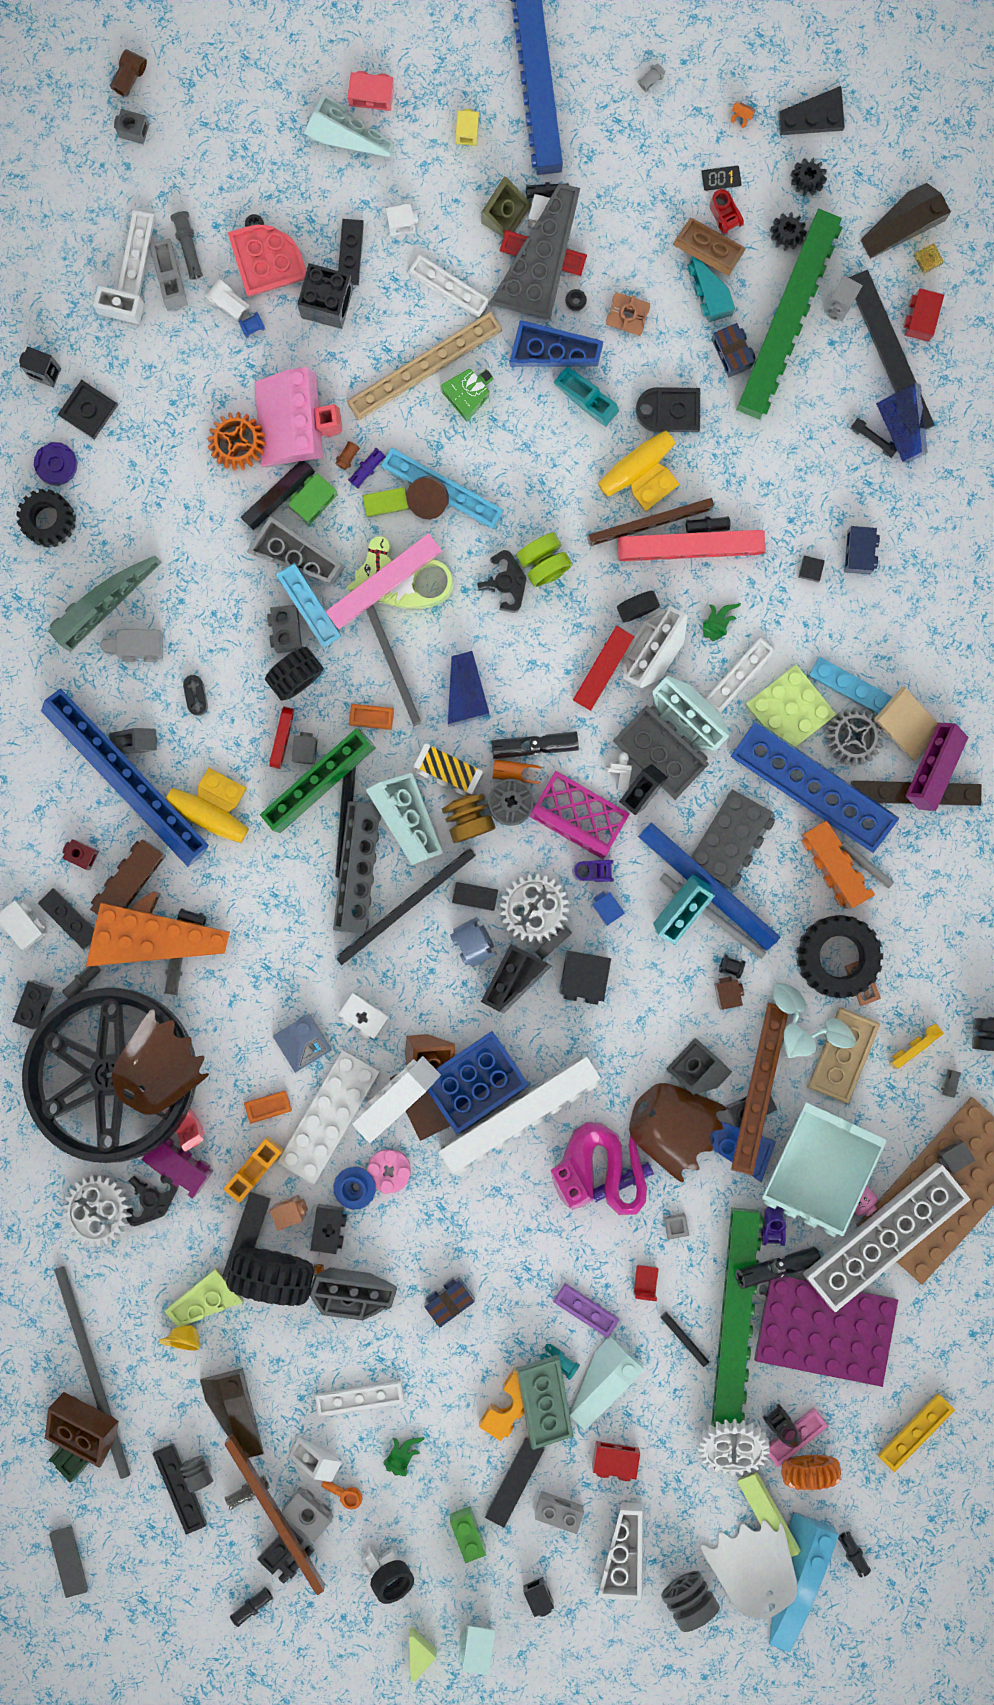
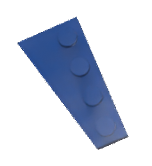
M720 1121L724 1128L712 1131L709 1137L714 1151L732 1162L740 1128ZM761 1136L752 1175L761 1183L776 1141Z

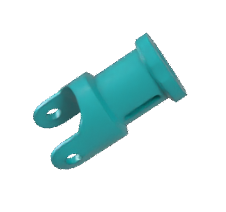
M546 1344L545 1350L551 1356L557 1355L559 1357L562 1373L570 1380L575 1375L580 1364L571 1361L564 1356L565 1353L552 1344ZM542 1353L540 1359L542 1360L544 1359L543 1357L548 1358L551 1356L546 1353Z

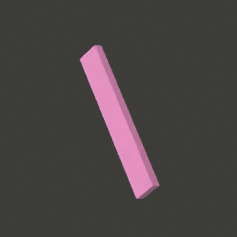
M428 533L325 612L340 630L442 552L441 548Z

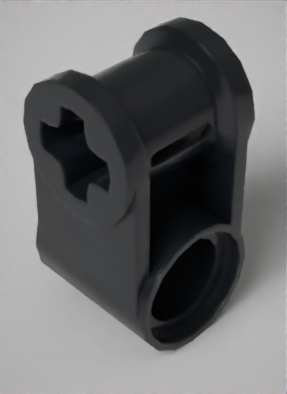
M778 1403L775 1410L767 1416H762V1418L787 1447L795 1448L801 1443L802 1435L791 1421L790 1416ZM794 1431V1438L787 1441L785 1439L787 1432Z

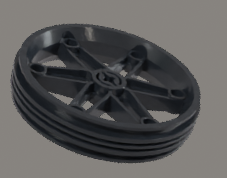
M123 988L89 990L77 994L57 1006L46 1016L34 1032L23 1062L22 1088L24 1099L38 1129L54 1146L63 1152L81 1160L97 1163H116L133 1160L154 1151L164 1144L177 1131L186 1118L194 1099L196 1087L169 1106L167 1113L164 1114L162 1111L157 1113L156 1115L163 1119L148 1134L134 1142L119 1146L123 1102L117 1097L112 1077L108 1078L107 1073L113 1071L117 1059L125 1048L122 1004L135 1007L145 1013L154 1009L155 1020L159 1024L174 1020V1035L178 1038L189 1037L183 1024L175 1014L165 1005L148 995ZM111 1004H114L116 1008L115 1012L112 1015H110L108 1013V1007ZM101 1006L96 1051L58 1033L73 1017L90 1008ZM109 1022H114L115 1055H106ZM55 1037L59 1039V1044L56 1048L52 1046V1041ZM191 1041L190 1052L192 1056L196 1057ZM70 1047L96 1060L92 1064L91 1069L66 1053L67 1048ZM49 1050L83 1075L46 1100L43 1090V1067ZM90 1081L95 1089L94 1091L66 1104L64 1101L66 1097ZM140 1085L139 1088L145 1091V1087ZM125 1089L122 1093L127 1099L133 1100L135 1098L134 1094ZM105 1095H114L111 1128H106ZM95 1100L97 1146L82 1142L70 1135L56 1121V1118ZM53 1103L57 1105V1111L54 1114L50 1112V1106ZM108 1135L112 1139L110 1147H106L104 1143Z

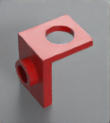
M637 1265L633 1291L635 1299L657 1302L658 1267Z

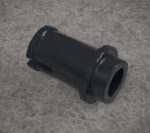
M183 908L180 909L177 920L205 925L207 919L201 912L197 914Z

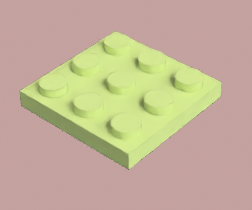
M797 664L745 704L760 724L794 747L837 715Z

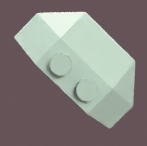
M666 676L652 691L655 708L661 713L659 717L665 722L667 720L670 721L677 728L675 732L680 737L686 736L692 742V748L716 751L730 736L721 714L690 684Z

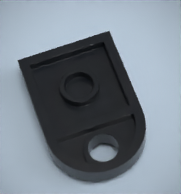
M654 387L644 391L638 398L635 409L638 422L645 429L653 432H663L665 430L667 432H699L700 388ZM644 404L652 407V412L648 415L643 414L640 410V407Z

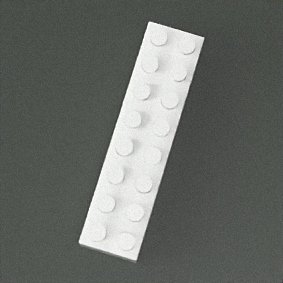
M583 1054L480 1120L460 1135L440 1146L438 1152L452 1174L455 1172L461 1174L470 1168L469 1165L474 1160L480 1162L488 1156V1151L495 1148V1150H498L505 1146L507 1139L511 1136L514 1139L525 1133V1128L530 1124L534 1127L544 1120L543 1116L550 1112L553 1115L561 1110V1104L569 1101L571 1103L581 1096L580 1092L586 1088L590 1091L599 1085L598 1081L601 1078L586 1054Z
M935 1163L807 1269L803 1275L834 1312H837L971 1199L945 1167Z

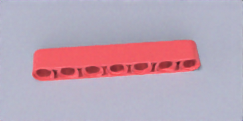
M764 530L625 536L617 539L619 561L746 556L766 553Z

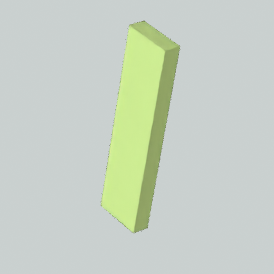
M756 1471L739 1478L737 1482L761 1526L762 1521L765 1520L777 1532L781 1523L786 1534L791 1557L798 1555L801 1550L758 1472Z

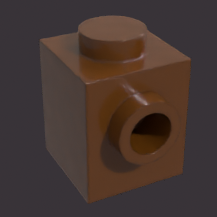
M731 976L719 978V983H714L719 1009L724 1010L743 1006L741 996H744V989L742 983L738 984V980H732Z

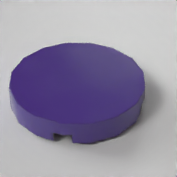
M61 442L48 443V445L41 447L34 457V468L37 475L43 482L49 485L60 486L66 484L74 477L77 471L78 461L76 455L67 445Z

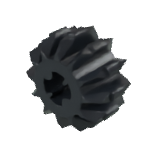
M806 158L801 163L797 162L794 166L795 170L791 172V177L793 178L791 185H797L796 192L803 190V196H806L808 191L812 196L815 195L816 190L820 192L823 189L822 184H825L827 181V177L824 176L827 170L820 169L822 162L815 164L814 158L810 162Z
M792 212L789 213L788 217L782 213L780 219H774V225L771 226L770 232L773 233L771 241L778 240L776 247L782 244L784 245V251L787 250L788 246L794 250L797 244L801 245L803 243L802 237L806 236L807 231L804 230L805 222H799L801 219L800 215L793 218Z

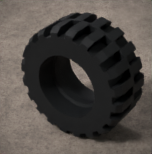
M829 916L816 921L801 936L799 940L801 943L797 947L796 952L798 954L797 966L800 967L802 978H805L807 984L814 988L816 992L835 998L854 997L858 993L868 990L869 985L875 983L878 979L876 977L877 973L882 970L880 965L881 960H883V953L880 951L882 944L880 940H877L875 931L871 930L864 921H859L852 916ZM835 936L849 938L855 943L859 952L858 966L851 974L844 977H835L828 974L820 962V951L823 944Z
M238 1248L231 1257L226 1285L229 1291L234 1292V1294L247 1299H253L254 1301L282 1306H300L309 1299L315 1270L312 1263L291 1254L268 1249Z

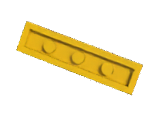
M937 1393L877 1454L878 1457L895 1473L955 1409Z

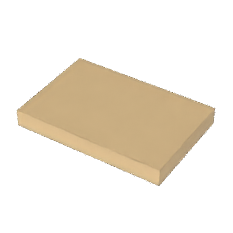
M901 687L874 719L906 755L914 761L928 746L938 724L905 687Z

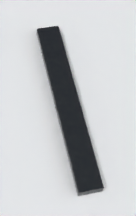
M868 269L848 277L863 285L855 300L913 435L932 428L935 424Z
M469 848L370 928L366 934H363L337 955V961L341 966L476 856L474 852Z

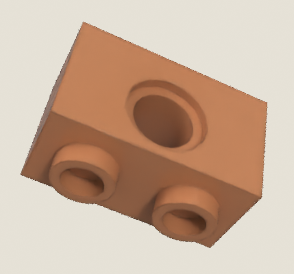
M299 1195L274 1204L269 1211L276 1229L279 1231L302 1222L308 1208L305 1200H300Z

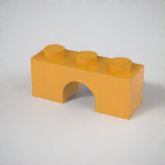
M267 1136L223 1190L240 1204L285 1149Z
M516 1367L513 1368L503 1384V1390L510 1394L513 1399L511 1405L507 1408H498L491 1403L479 1421V1427L499 1441H502L504 1436L508 1438L514 1428L513 1422L516 1418L520 1419L524 1414Z

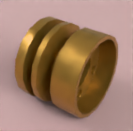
M484 794L467 795L441 808L443 814L450 812L454 814L445 818L446 822L456 821L457 823L456 826L449 830L454 844L496 829L491 815L481 816L480 812L488 808L487 804L477 805L478 802L485 800Z

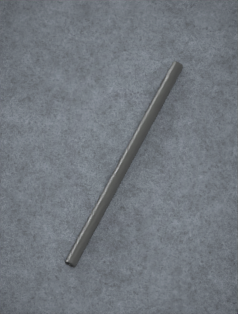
M65 1266L56 1268L54 1272L99 1411L112 1416ZM117 1433L110 1449L119 1477L123 1479L131 1474Z

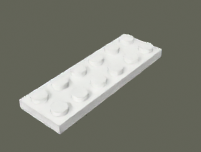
M342 1050L277 1163L315 1185L380 1071L347 1051Z

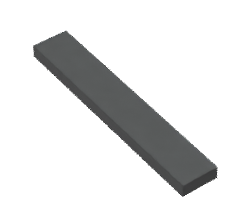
M371 605L366 609L412 724L413 726L419 725L421 720L374 605Z

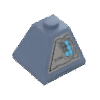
M310 1013L273 1035V1038L295 1073L332 1050Z

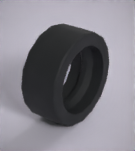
M651 590L625 600L617 605V610L622 622H629L653 612L660 607L655 592Z
M394 1560L381 1566L374 1573L370 1586L379 1602L390 1604L400 1600L411 1590L414 1585V1576L405 1562Z

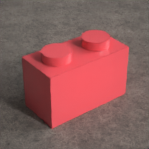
M365 71L351 72L348 90L349 106L391 111L394 92L393 77L383 73L372 75Z

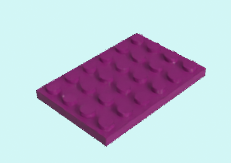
M787 1276L770 1280L754 1360L756 1362L883 1387L898 1299L859 1292L837 1312H834L809 1281Z

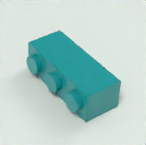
M692 874L653 922L657 934L673 945H676L715 897L710 885Z

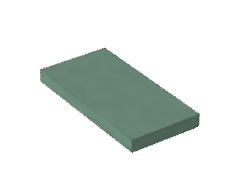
M555 1355L517 1367L516 1372L531 1448L534 1450L574 1437L559 1357Z

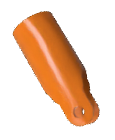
M495 759L492 779H517L523 783L539 784L541 783L540 781L525 779L522 776V771L528 767L538 769L543 767Z

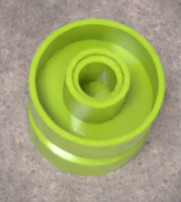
M555 532L534 540L516 554L523 568L534 566L527 573L534 588L557 580L573 566L566 552L554 555L562 546Z

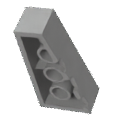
M271 516L247 550L249 554L284 567H288L295 562L301 573L333 585L345 568V566Z

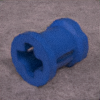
M255 312L254 316L244 321L238 320L246 339L249 338L250 334L258 330H266L258 312Z

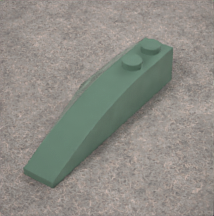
M153 556L111 576L93 588L79 601L71 603L66 608V613L61 618H56L50 624L51 628L48 632L61 647L71 652L162 562L156 556Z

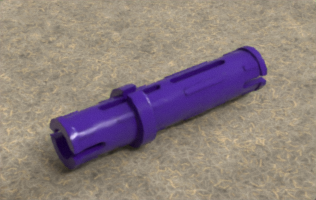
M649 1162L641 1165L645 1178L654 1174ZM628 1169L626 1170L627 1173L621 1175L619 1191L632 1184L633 1186L636 1185L633 1170ZM605 1184L593 1189V1198L596 1203L606 1198L604 1192Z

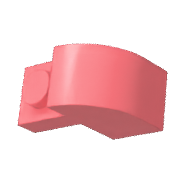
M332 404L314 408L316 427L321 432V436L332 437L343 431L340 408Z
M191 1108L176 1131L180 1146L185 1152L199 1145L204 1140L203 1135L205 1134L201 1123Z

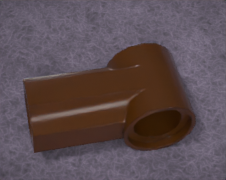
M125 49L119 60V69L110 84L111 89L117 94L127 97L137 77L143 75L147 66V59Z

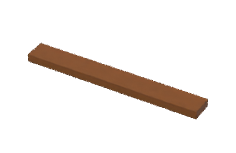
M769 1002L765 1012L731 1165L732 1171L751 1176L754 1173L788 1014L780 1010L776 1004Z
M234 1434L227 1437L224 1444L315 1594L319 1595L324 1592L325 1583L285 1517L281 1514L280 1509Z

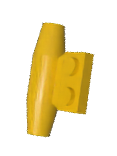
M665 430L643 442L617 462L598 483L599 488L606 497H610L631 485L632 495L646 512L680 484L669 469L658 464L676 444L672 436Z
M209 767L198 785V796L172 787L166 797V800L182 817L217 836L241 844L249 830L247 826L229 813L237 807L247 788Z

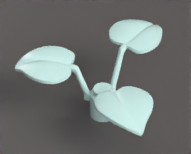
M775 984L773 986L774 1001L779 1009L787 1014L794 1013L792 1024L787 1025L785 1028L784 1039L782 1040V1047L786 1050L788 1058L812 1055L816 1051V1044L813 1038L822 1033H827L826 1038L828 1042L839 1048H852L857 1044L850 1028L843 1021L836 1018L828 1019L825 1022V1028L812 1035L806 1034L805 1030L796 1025L799 1012L806 1010L803 996L796 989L788 985Z

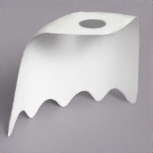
M765 1520L762 1521L761 1530L758 1532L741 1524L736 1538H730L723 1532H720L716 1549L701 1545V1550L733 1604L743 1615L758 1619H769L794 1602L797 1595V1581L786 1534L781 1523L777 1532ZM767 1591L773 1592V1595L766 1596ZM770 1603L775 1605L771 1612H762L765 1605Z

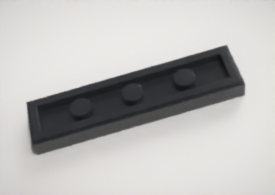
M305 461L298 462L240 518L252 530H255L303 485L306 479L315 473V470Z
M254 1192L249 1193L222 1276L227 1277L231 1257L236 1249L255 1248L271 1198Z
M525 1438L485 1514L486 1519L503 1528L505 1527L545 1450L544 1447L533 1450L529 1439Z
M174 1443L152 1453L185 1534L187 1535L206 1527L207 1522L195 1493L188 1492L186 1483L181 1475V1470H179L182 1462Z

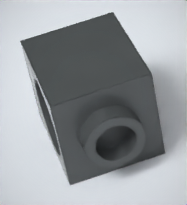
M121 109L119 116L115 117L114 128L119 138L144 144L149 122L146 115ZM128 124H135L131 129L126 128Z
M300 732V736L294 735L292 762L315 765L318 739L313 737V733Z
M960 1139L937 1152L940 1158L937 1160L938 1163L943 1165L952 1174L975 1161L965 1142Z

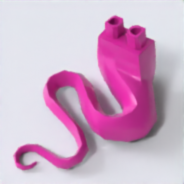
M584 1123L573 1131L563 1160L551 1169L553 1184L560 1199L571 1210L584 1207L593 1201L594 1148L599 1145L603 1146L607 1151V1172L604 1187L607 1204L618 1215L638 1214L646 1203L647 1186L639 1159L637 1144L630 1136L628 1147L637 1189L636 1198L630 1204L623 1202L619 1196L622 1173V1143L618 1134L602 1123Z

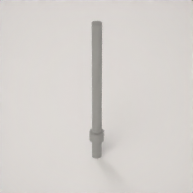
M665 873L659 879L671 888L672 893L675 895L683 887L682 883H677ZM708 906L703 910L702 913L760 959L765 956L766 952Z

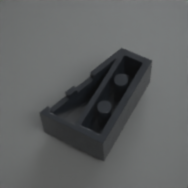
M510 944L481 1002L498 1012L505 1013L553 965Z

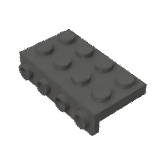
M646 705L619 733L613 742L623 752L627 753L641 769H645L650 764H653L668 778L661 787L676 800L709 765L707 762L708 757L700 750L696 752L691 747L692 742L686 736L680 737L675 732L677 728L670 721H663L659 717L661 713L654 706L649 707Z
M732 789L691 858L717 881L726 885V887L731 889L733 885L737 886L742 878L740 873L743 868H747L753 860L751 855L754 850L761 847L766 830L770 831L775 823L774 813Z

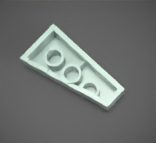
M412 773L379 782L365 789L411 865L443 854Z

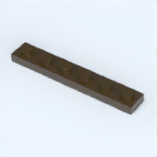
M851 781L852 786L877 803L913 804L906 797L912 782ZM948 783L939 805L981 806L982 784Z

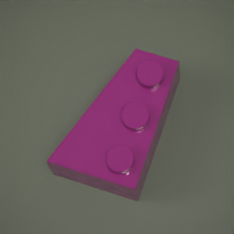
M170 1138L160 1147L143 1156L141 1159L160 1175H165L173 1180V1185L176 1187L180 1185L188 1190L189 1193L187 1195L191 1199L201 1191L213 1172L209 1169L211 1166L201 1159L197 1161L191 1157L192 1153L189 1150L185 1152L182 1147L179 1149L173 1145L174 1141Z

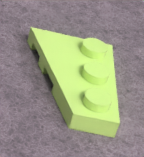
M215 1268L166 1308L165 1312L176 1326L180 1327L203 1319L205 1316L221 1312L228 1307L241 1304L244 1300L240 1295L238 1296L234 1292L229 1291L225 1277Z

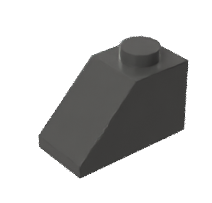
M131 728L109 733L110 741L122 754L144 753L157 750L156 729Z

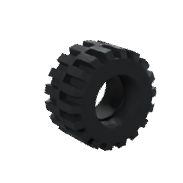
M39 489V493L35 491L30 492L31 496L23 498L25 502L23 504L19 503L18 507L21 510L16 513V516L19 518L17 523L21 527L22 533L39 546L43 545L49 548L50 545L53 547L58 546V542L65 543L66 540L64 538L66 536L70 538L72 535L70 530H75L76 526L73 521H76L73 508L59 493H55L53 490L48 489V491H45L44 489ZM45 508L56 509L57 518L55 523L47 529L37 528L36 518L39 512Z
M302 647L291 652L275 664L267 673L265 681L281 701L288 700L311 685L321 675L324 667L308 647Z

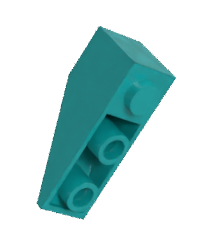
M691 255L687 267L689 275L691 277L694 276L696 283L694 284L696 296L701 298L702 304H700L703 317H707L709 323L732 316L735 306L729 288L701 260Z

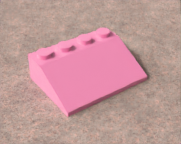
M309 367L286 370L256 381L255 393L258 425L262 427L260 432L265 434V437L259 440H263L266 443L265 446H260L264 451V454L260 455L261 466L266 467L323 458L321 432L317 430L314 408L319 407L316 373Z

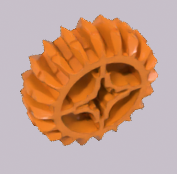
M237 412L236 418H233L232 413H228L229 419L221 416L222 423L219 424L217 421H214L217 429L210 428L209 432L214 436L207 437L208 442L212 443L208 445V449L213 451L211 456L217 458L216 462L219 465L224 462L225 469H228L232 464L233 471L237 470L238 465H240L242 470H245L244 464L248 463L252 467V459L257 462L260 460L256 454H264L260 446H265L266 443L259 439L264 438L265 434L260 432L262 427L261 425H256L257 421L255 418L249 421L248 414H245L242 418L241 413ZM237 426L235 431L226 432L229 428ZM246 428L253 433V444L244 439ZM239 438L241 442H236V444L234 445L232 441H237ZM221 439L229 444L227 455L220 449ZM240 451H248L246 454L236 457Z
M818 1454L789 1458L783 1462L781 1469L783 1482L786 1486L797 1490L803 1489L804 1491L834 1487L840 1483L842 1475L840 1464L836 1458Z

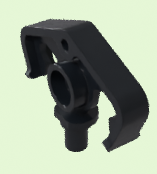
M503 550L491 557L490 562L499 564L500 560L505 559L508 562L507 570L499 573L495 580L491 576L487 581L478 582L477 587L478 591L489 589V591L495 592L496 588L502 593H511L515 603L510 605L507 602H503L500 604L499 610L515 613L520 610L526 575L509 551Z
M135 1175L128 1180L135 1188L134 1194H140L139 1201L144 1208L140 1217L133 1215V1208L127 1209V1213L132 1214L131 1217H126L129 1225L139 1226L163 1217L166 1214L179 1188L172 1184L173 1180L165 1175H161V1182L170 1185V1190L164 1193H160L155 1188H146L148 1184L141 1183Z

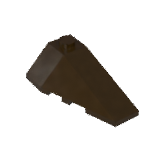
M925 183L907 192L860 241L871 259L945 222L951 210L942 193L928 183Z
M243 1368L200 1379L205 1401L226 1435L229 1437L234 1434L248 1458L264 1454Z

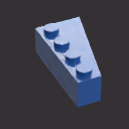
M520 320L509 362L510 367H598L604 341Z

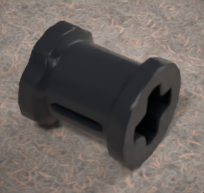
M724 954L719 966V972L733 974L739 979L742 976L746 961H738Z

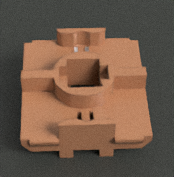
M616 292L612 299L606 325L640 336L650 310V303L636 299L633 295L630 297ZM623 312L633 313V317L627 318L623 315Z

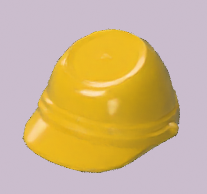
M193 1325L173 1328L166 1338L158 1340L162 1345L189 1351H197L201 1346L200 1336Z

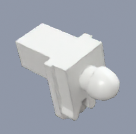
M623 752L619 755V763L610 762L609 767H604V770L619 773L617 790L627 791L629 789L632 765L627 764L629 756Z
M369 1545L365 1554V1559L368 1563L362 1566L361 1571L365 1575L371 1574L372 1571L375 1573L386 1563L399 1560V1555L393 1547L379 1556L374 1547Z

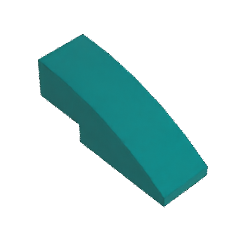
M568 366L554 381V384L565 395L605 427L619 412L617 403L602 394L597 386Z

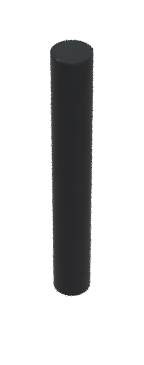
M664 1312L660 1318L697 1361L705 1367L710 1361L667 1312Z

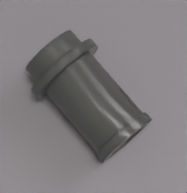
M947 1070L944 1088H941L943 1090L942 1095L955 1098V1095L958 1094L956 1091L961 1072Z

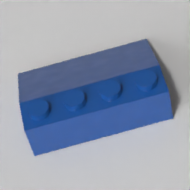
M491 1031L438 1067L436 1070L441 1076L427 1091L456 1135H460L530 1087V1084L497 1036Z

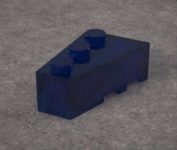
M914 383L876 403L901 460L906 463L928 453L920 392L921 384Z
M473 651L451 656L448 727L489 716V709Z

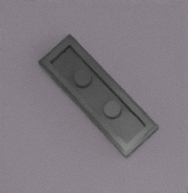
M72 1526L51 1531L49 1536L65 1598L87 1593L88 1586Z

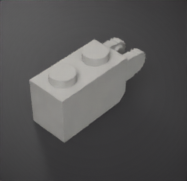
M120 630L116 634V639H103L99 645L101 650L108 654H116L123 662H136V659H144V662H157V659H163V633L160 630Z

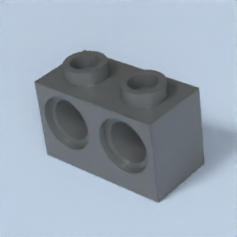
M296 605L270 607L271 614H267L268 626L272 627L273 635H269L271 648H275L276 653L293 652L302 648L299 614ZM281 614L289 616L288 621L284 624L278 623V617ZM283 635L291 636L289 644H280V639Z

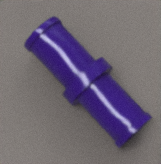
M375 447L367 459L359 463L360 467L348 481L359 489L367 477L375 473L373 470L386 456Z

